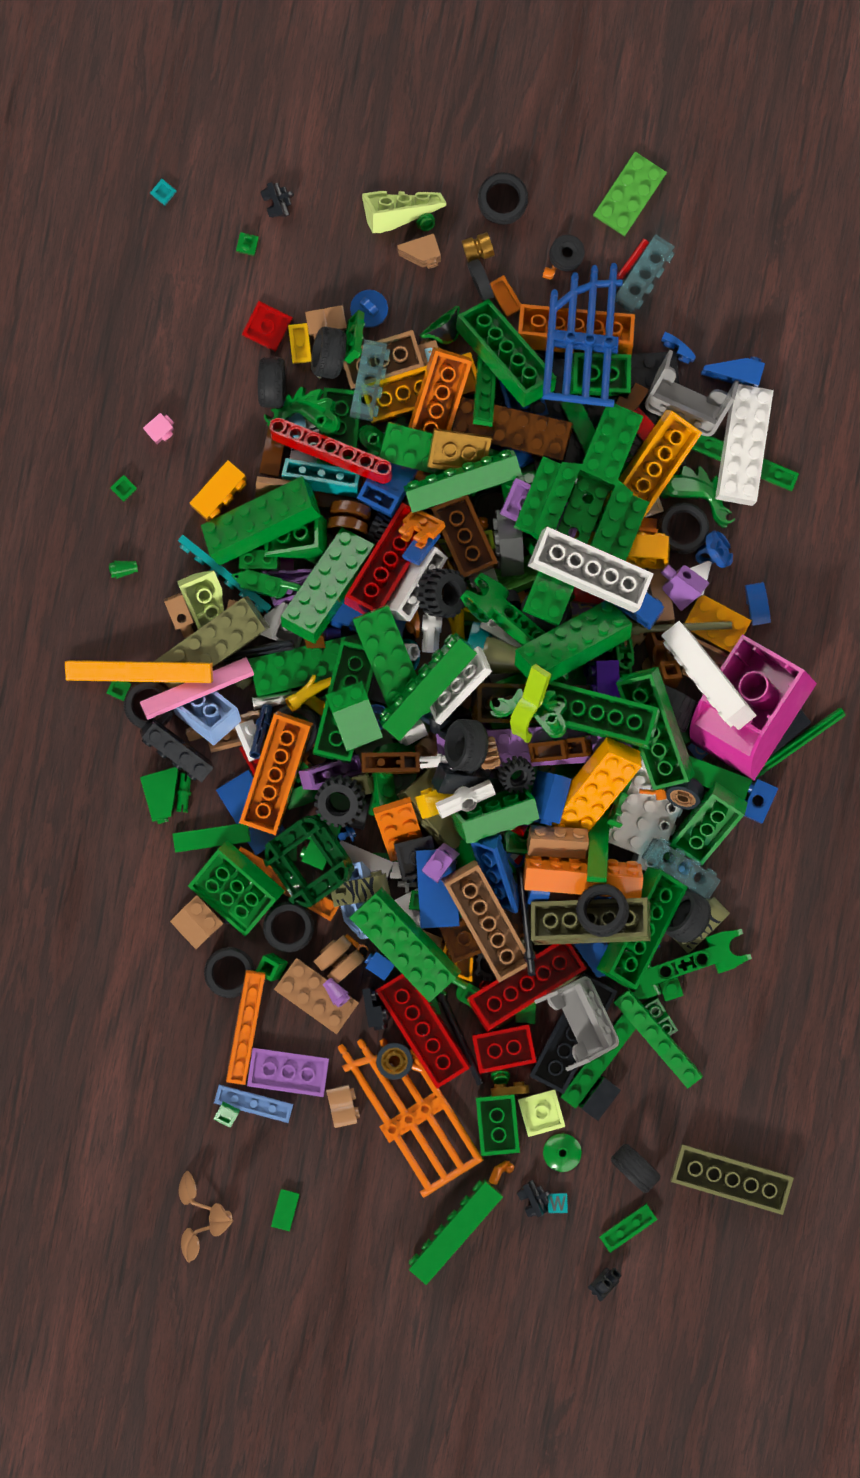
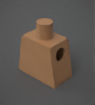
M182 592L164 599L175 629H180L184 638L189 637L194 633L191 626L194 620ZM184 614L186 619L180 621L178 615Z

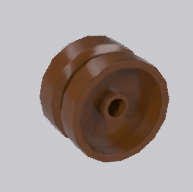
M333 501L329 512L331 518L328 519L326 530L329 534L336 537L340 529L344 528L366 539L369 530L367 523L371 520L372 510L370 507L354 501Z

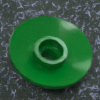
M560 1133L553 1135L544 1145V1160L555 1171H570L578 1165L581 1159V1146L569 1134ZM562 1149L566 1151L564 1157L559 1155V1151Z

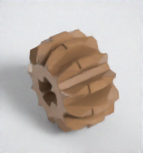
M493 736L488 737V752L482 764L484 770L494 769L500 766L501 763L497 744Z

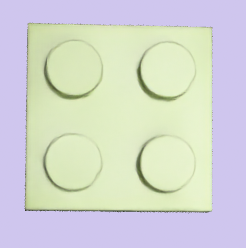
M555 1089L518 1099L528 1137L565 1127Z

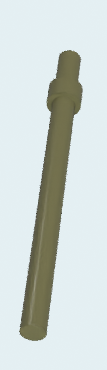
M732 621L682 623L689 631L732 629ZM632 623L631 633L632 635H640V633L666 632L674 624H654L648 630L644 626L639 625V623Z

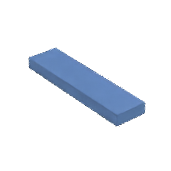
M220 1084L214 1101L215 1104L221 1105L222 1102H225L241 1111L289 1123L293 1104Z

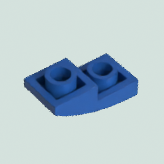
M664 332L661 340L664 342V346L670 349L678 348L676 353L679 357L678 360L687 364L689 362L693 363L696 356L690 348L677 337Z
M764 583L745 585L746 604L749 605L750 620H752L750 624L754 626L771 623Z

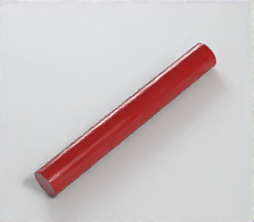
M643 239L617 274V279L623 280L648 246L649 242L646 239Z

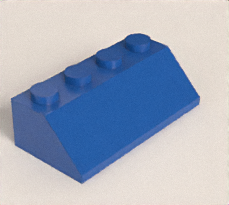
M498 833L496 836L485 837L476 843H471L476 861L500 905L507 911L517 913L520 901L518 885L514 880L513 870L509 865L501 835Z

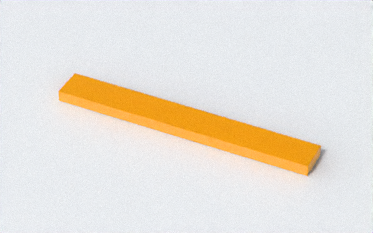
M65 661L66 680L213 682L212 663Z

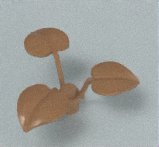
M186 1171L179 1184L181 1202L184 1205L191 1203L192 1205L210 1210L209 1226L197 1229L194 1232L191 1228H187L182 1235V1253L186 1261L191 1263L197 1257L200 1249L199 1239L196 1235L210 1229L213 1236H219L231 1225L233 1219L231 1212L225 1211L221 1204H214L212 1207L194 1201L197 1194L196 1184L191 1173Z

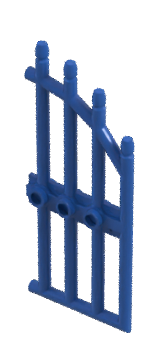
M612 263L610 266L609 280H598V266L593 265L590 282L578 286V273L573 272L568 293L558 300V291L556 289L552 290L542 399L614 407V400L608 399L611 355L618 353L619 337L613 336L616 287H622L623 283L622 279H617L618 267L616 263ZM609 287L605 335L594 334L597 288ZM589 291L586 333L575 332L577 295ZM569 302L567 331L555 330L557 311ZM554 347L566 348L562 394L551 392ZM573 349L585 351L581 396L570 395ZM592 351L604 353L601 398L589 397Z

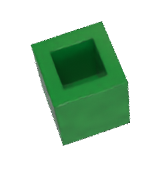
M274 953L263 955L256 971L264 972L265 978L272 982L281 978L288 962Z

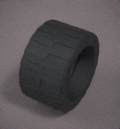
M665 685L680 732H686L698 702L682 692Z

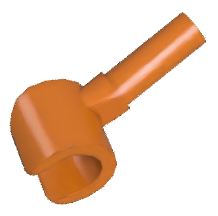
M554 266L552 268L545 267L543 278L553 279L557 268Z
M662 788L657 790L639 789L641 794H655L656 800L667 799L666 791Z
M346 934L345 937L356 950L359 951L361 947H365L368 950L365 944H359L350 935Z

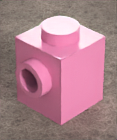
M160 413L143 429L158 444L162 440H168L173 435L172 431L174 428L172 424L174 422L167 414L163 416Z

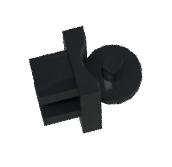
M268 183V187L260 193L264 201L273 200L274 205L267 208L269 217L289 216L290 213L287 206L292 204L290 198L294 196L293 191L287 192L286 187L280 188L279 183Z
M531 1180L517 1191L521 1201L529 1198L531 1205L525 1207L528 1217L536 1215L540 1217L548 1212L545 1205L550 1203L547 1198L551 1194L550 1190L544 1192L542 1186L536 1187L534 1180Z
M606 1267L588 1288L592 1291L593 1295H597L598 1300L601 1302L620 1282L621 1274L616 1268L609 1270Z

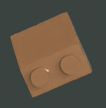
M434 234L397 245L400 257L422 268L426 266L428 269L434 268L441 262V254Z
M198 895L170 921L195 949L199 948L224 924Z

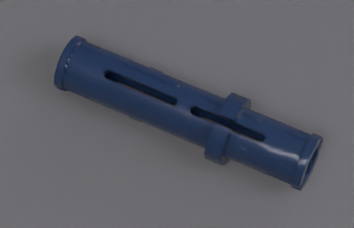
M267 704L262 705L260 716L256 720L257 727L249 752V756L254 759H260L266 734L271 725L270 719L273 707Z

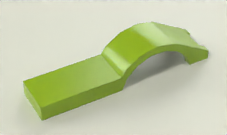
M537 664L531 667L523 696L516 705L510 720L512 734L519 736L526 743L531 741L533 734L528 732L529 723L537 709L542 705L551 677V673Z

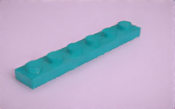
M184 535L179 538L178 541L181 543L179 547L187 554L192 552L196 556L194 559L202 566L207 564L210 567L209 571L214 570L217 578L222 576L225 579L224 583L232 590L234 587L240 591L239 596L242 598L249 596L259 612L262 614L264 611L268 613L273 609L269 603L255 592L241 589L229 571L221 565L219 566L213 558Z

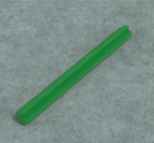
M838 708L770 756L756 779L845 717L844 710Z

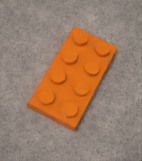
M407 797L373 808L390 861H395L397 856L394 843L423 836L411 799Z

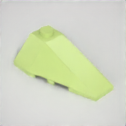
M377 191L362 194L367 223L372 233L391 231L418 219L425 213H431L446 206V201L442 194L435 192H417L415 195H408L405 192L398 191V195L387 194V191Z
M214 570L195 573L177 581L198 629L224 612L222 587Z

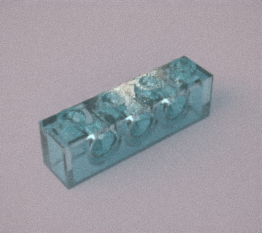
M655 234L617 292L615 302L631 313L635 309L639 310L644 302L642 300L644 294L647 293L649 295L654 287L652 282L655 277L660 278L665 270L662 268L666 261L669 263L675 255L673 252L675 246ZM659 255L661 261L654 263L651 261V256ZM646 270L650 272L651 277L643 279L640 273ZM637 286L640 289V293L633 295L630 292V288Z
M364 339L350 410V417L373 422V417L378 416L379 406L376 405L377 398L382 396L383 387H380L381 379L385 380L387 370L383 366L384 361H388L390 349H387L386 343ZM377 358L380 363L378 366L372 367L369 365V360ZM372 376L376 379V382L370 386L365 383V379ZM369 395L372 397V402L364 404L361 401L362 397Z
M653 838L641 858L687 886L688 889L709 900L721 881L716 877L717 873L709 868L707 870L700 867L702 863L694 858L689 860L685 857L686 853L679 848L674 850L669 846L671 843L667 840ZM668 852L670 859L664 862L663 855ZM684 862L685 870L680 872L679 865ZM699 872L701 879L699 882H695L694 876Z

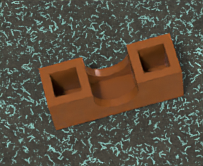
M648 632L644 641L652 668H659L665 685L677 688L682 679V673L679 663L676 660H671L670 651L663 644L665 639L661 635L665 632Z

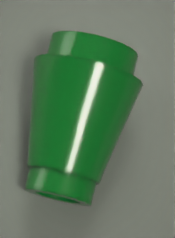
M113 560L112 563H109L111 578L116 577L118 579L138 572L136 561Z

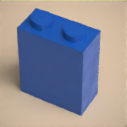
M537 771L531 795L535 798L539 819L534 822L552 826V822L560 824L572 779L557 774Z

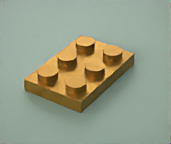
M434 428L427 466L447 470L449 468H460L467 462L475 463L481 461V458L489 454L492 438L491 436Z

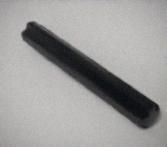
M285 640L239 649L226 658L224 662L294 650V641Z

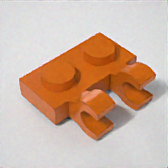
M421 510L414 513L411 511L403 519L404 526L399 529V533L403 534L401 539L408 542L414 530L419 532L413 537V540L417 541L416 547L423 549L427 544L428 538L434 540L445 528V523Z

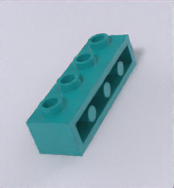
M288 458L285 459L282 471L283 480L293 481L303 476L312 486L313 491L357 498L362 483L361 475L341 467Z

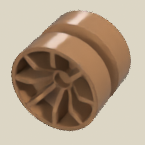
M342 935L336 942L333 940L319 952L321 955L313 962L321 971L332 966L333 969L329 972L327 978H332L338 984L361 964L365 958L358 950L347 955L345 952L352 944Z

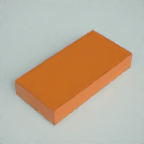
M503 275L492 281L490 285L494 298L506 318L520 311L521 303L506 277Z

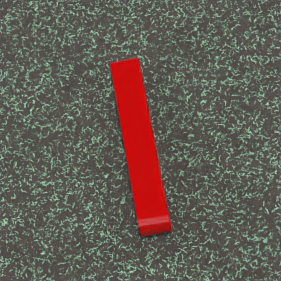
M275 418L270 422L271 438L278 443L378 483L386 484L392 479L391 464L385 459L281 418ZM279 428H280V429H283L282 431H279V432L275 431L276 429H279ZM296 435L300 436L299 438H296V439H295V438H292L293 436H296ZM312 442H316V443H317L316 445H313V446L310 445V443H312ZM329 449L335 450L334 452H327ZM347 456L352 457L351 459H345ZM364 463L370 464L369 466H362ZM381 470L387 471L386 473H380Z

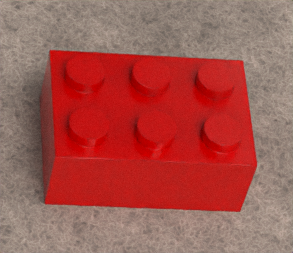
M529 1024L472 1035L480 1074L537 1063Z

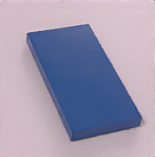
M249 770L216 789L236 824H241L239 823L253 781V776ZM281 824L280 831L273 835L249 826L251 842L248 843L255 855H258L265 850V845L284 832L285 828Z
M437 849L416 850L421 928L460 926L459 910L442 880L437 884L422 872L423 867ZM456 860L443 877L456 871Z

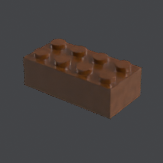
M468 495L431 508L433 516L445 523V528L441 531V534L457 570L460 572V575L465 577L464 581L498 566L497 559Z

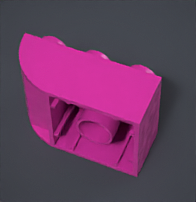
M742 634L720 670L757 716L740 730L734 725L730 727L703 694L693 714L689 733L692 744L750 779L755 780L817 683L802 668Z

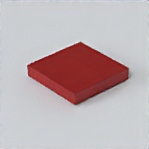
M258 301L241 335L276 352L293 317Z

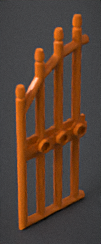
M385 1038L379 1041L382 1047L389 1044ZM363 1039L358 1040L357 1043L365 1057L353 1060L343 1044L338 1046L339 1052L346 1061L342 1068L345 1072L352 1071L384 1123L379 1126L389 1143L395 1140L424 1187L420 1191L423 1198L484 1161L439 1088L436 1089L412 1049L410 1050L414 1061L412 1070L422 1074L433 1093L423 1099L407 1074L401 1079L416 1101V1104L407 1109L388 1078L383 1076L378 1070L376 1063L377 1055L372 1054ZM394 1055L390 1058L389 1063L397 1067L400 1064V1059ZM371 1065L400 1114L392 1119L389 1118L358 1068L359 1066ZM441 1110L445 1111L473 1156L471 1160L464 1164L434 1117ZM425 1120H428L457 1167L448 1174L417 1126ZM409 1130L412 1131L440 1176V1179L432 1184L428 1181L401 1135Z

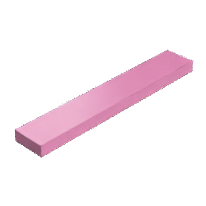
M245 657L214 670L212 683H184L143 700L140 704L147 720L253 676L254 672Z

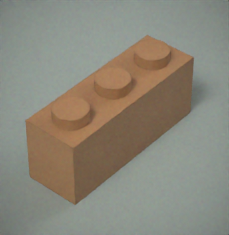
M530 825L527 839L528 855L586 859L589 844L588 829Z

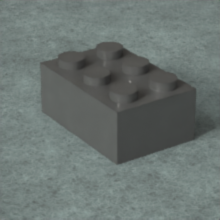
M496 510V518H493L494 530H497L494 531L495 555L499 557L496 558L498 562L497 569H501V577L523 575L522 531L514 528L516 521L501 515V510Z

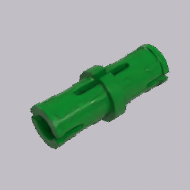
M180 773L179 790L176 792L178 794L176 812H181L183 804V812L188 813L189 796L192 793L190 792L191 778L187 775L185 782V774Z

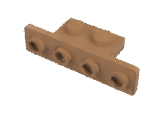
M248 711L246 714L240 715V723L253 719L254 724H256L260 711ZM191 727L185 729L189 741L204 738ZM235 727L215 745L208 741L211 753L242 745Z

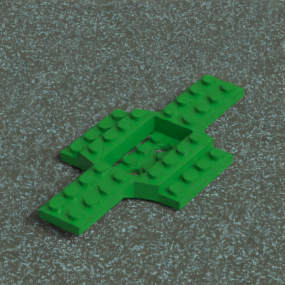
M615 403L614 407L605 406L582 464L567 462L560 464L543 456L514 528L532 535L537 540L541 531L546 527L556 530L574 483L578 479L557 531L569 536V529L575 528L579 532L578 538L575 539L587 544L608 492H611L590 546L626 561L650 502L634 496L633 492L621 483L618 478L643 416ZM584 494L592 495L593 502L590 504L584 503L582 499ZM538 571L522 611L558 626L574 586Z

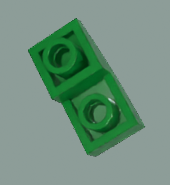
M302 784L293 787L287 809L290 810L316 801L315 795L318 790H305Z
M657 996L643 1003V1006L669 1036L678 1031Z

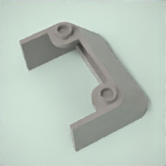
M669 350L657 371L646 397L645 408L662 417L666 410H671L701 431V435L712 436L735 400L739 381L735 380L728 393L716 389L711 391L709 396L706 397L674 382L676 371L669 366L673 351Z
M584 976L534 1000L537 1004L547 999L548 1004L554 1010L562 1008L578 1044L574 1045L572 1049V1055L576 1062L566 1067L567 1071L591 1062L618 1046V1036L590 978Z

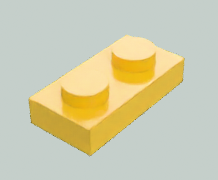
M307 323L288 325L293 364L311 362Z

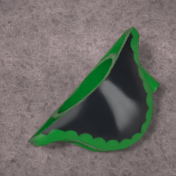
M453 307L427 327L419 336L421 338H431L441 344L454 342L459 335V332L456 330L460 307Z

